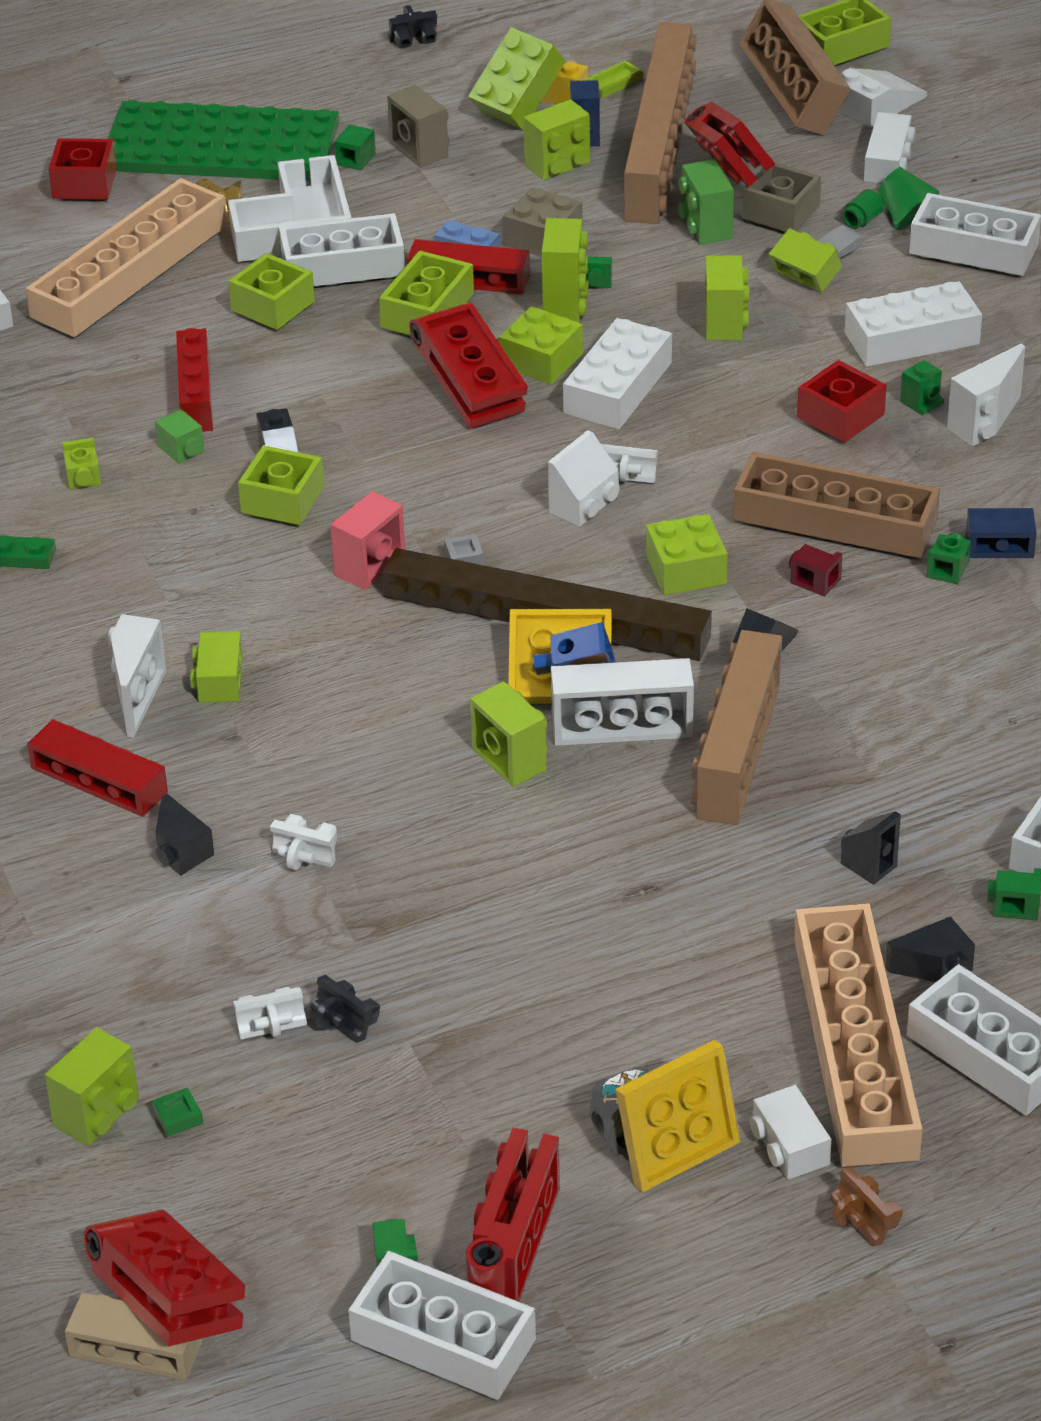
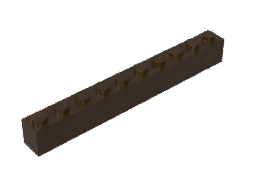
M395 548L382 571L383 597L508 623H510V609H611L612 644L686 659L690 658L696 661L701 660L711 638L712 610Z

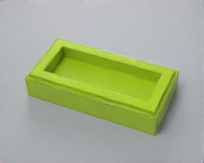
M624 60L588 77V80H598L599 96L603 99L642 80L643 70Z

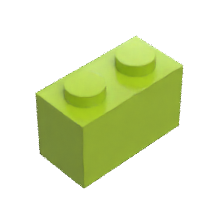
M790 228L769 253L776 272L821 293L842 268L838 251L833 245L827 242L821 243L814 240L806 232L799 233Z
M240 631L200 632L199 646H193V666H197V668H191L190 674L191 688L197 689L199 702H240L243 663Z

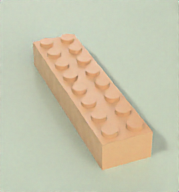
M180 178L26 288L30 318L72 337H76L228 225L225 196Z
M870 903L796 909L794 942L841 1167L920 1161L922 1125Z

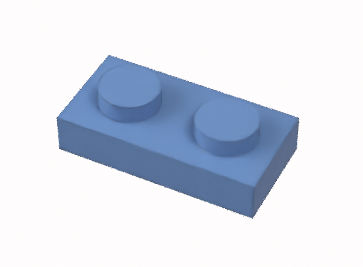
M447 220L434 235L435 241L494 247L500 244L499 233L491 232L484 228L464 225L457 221Z

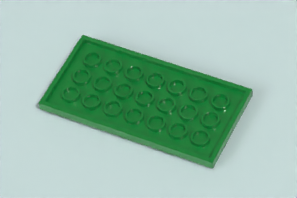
M138 100L122 101L108 139H114L117 163L116 172L279 180L278 162L303 159L305 181H311L309 158L330 155L340 118L339 111H330L328 109H280L272 106L259 108L246 105H196L189 102L175 104L164 101L139 102Z

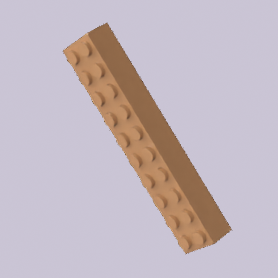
M659 22L624 172V222L659 224L661 212L666 213L667 197L670 196L671 181H673L674 165L677 163V150L680 149L684 120H686L687 105H689L690 90L693 88V76L696 73V59H693L696 51L697 35H692V24Z

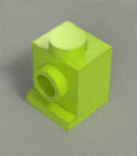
M94 438L62 442L69 489L101 485Z

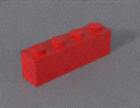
M414 239L407 257V265L419 251L473 264L474 290L524 294L530 277V250Z
M188 328L177 330L179 408L202 426V432L213 431L207 329Z
M52 719L27 743L31 769L141 817H144L161 800V797L168 793L165 766Z

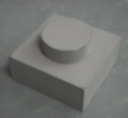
M476 534L444 539L445 552L448 558L484 564L483 551Z

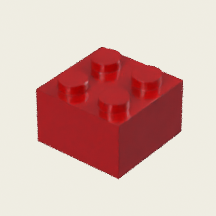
M57 138L48 169L52 198L64 200L91 199L94 201L109 199L117 170L114 139Z
M837 360L798 387L797 418L845 443L885 415L887 384Z

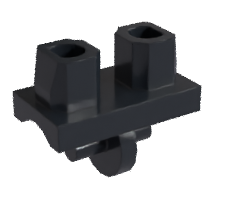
M406 5L403 8L404 14L396 15L395 18H389V41H395L400 49L410 47L413 44V38L421 37L422 42L425 44L436 42L438 18L436 10L413 12L411 5Z
M326 974L318 977V992L311 1004V1009L316 1012V1024L323 1029L335 1026L357 1043L365 1040L368 1027L375 1024L378 1020L380 1004L371 998L362 1001L356 997L354 986L345 979L335 982Z

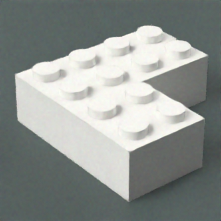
M335 155L309 158L311 186H306L303 159L278 162L281 194L228 200L230 227L238 262L256 261L265 253L282 258L279 227L352 218Z

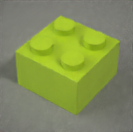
M567 100L523 117L525 166L542 180L590 163V114L573 100Z
M265 253L228 281L231 310L276 330L280 329L315 302L313 272L269 253Z
M742 255L706 256V340H742L743 328L749 327L748 267L742 266Z
M531 306L499 336V343L520 374L552 385L583 354V324Z
M263 445L238 482L241 513L301 525L324 489L322 457Z
M709 514L694 515L687 518L666 520L646 525V556L663 595L727 584L728 553Z
M505 681L470 698L472 750L512 787L547 770V720L540 710L531 706L519 691H515Z
M98 1027L91 1031L45 1074L53 1126L88 1147L99 1136L106 1134L111 1125L125 1112L130 1111L139 1099L132 1046Z

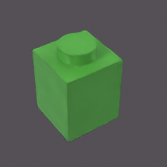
M177 410L155 421L158 447L178 464L204 452L202 426L183 410Z

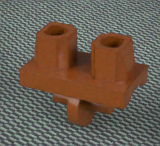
M851 1167L842 1169L840 1184L829 1199L836 1206L832 1213L833 1220L840 1226L852 1223L872 1246L882 1244L887 1231L898 1227L903 1215V1209L895 1201L884 1202L878 1196L880 1192L879 1185L871 1175L860 1177Z

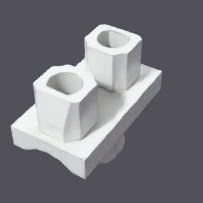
M601 444L618 468V479L621 482H628L629 480L655 483L658 450Z
M290 814L284 822L274 819L270 826V830L273 832L272 851L280 856L287 857L286 864L289 869L298 870L303 862L332 868L336 861L337 828L335 825L323 822L319 824L316 830L307 828V822L302 816Z
M290 987L276 989L274 993L256 997L248 995L233 1001L240 1039L269 1033L274 1038L281 1036L282 1030L307 1025L300 987L292 989Z

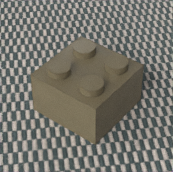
M417 85L387 95L390 144L420 168L447 158L450 142L447 133V121L449 118L447 109Z
M774 162L775 165L767 172L761 169L756 175L758 180L750 187L746 185L743 188L742 218L759 225L779 229L782 232H786L789 228L797 231L820 206L821 176Z
M531 187L503 216L504 246L530 250L531 254L542 257L546 218L582 219L583 231L582 202L570 199L567 196H560L546 192L543 189Z

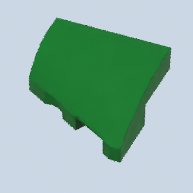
M902 167L892 171L878 189V194L882 197L883 204L885 205V212L887 215L892 216L893 227L896 230L912 223L927 193L939 195V190Z

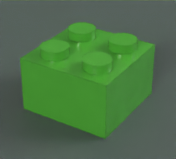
M716 159L682 165V177L678 179L682 201L678 202V211L681 219L686 220L689 233L694 234L699 245L733 239L734 189Z

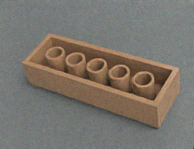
M763 0L739 44L796 127L824 135L828 127L833 123L840 106L847 99L851 88L792 6L775 0Z
M752 452L734 488L733 520L811 537L839 541L845 544L868 547L874 550L922 558L938 520L940 489Z
M741 630L738 642H732L729 652V663L731 664L724 665L722 673V685L724 686L723 688L717 687L714 707L716 711L710 710L707 720V731L709 732L708 734L703 733L700 741L699 753L701 757L695 756L693 761L692 778H697V783L695 782L693 786L691 803L697 804L696 819L739 825L780 689L781 635Z

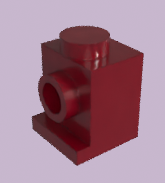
M804 544L799 550L794 551L790 557V583L825 597L841 580L843 554L836 552L832 555Z

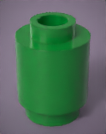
M871 189L863 190L845 205L842 212L845 224L852 229L865 227L883 212L884 204L882 197Z

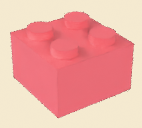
M371 491L331 524L335 576L364 590L382 576V571L395 548L405 550L403 505Z

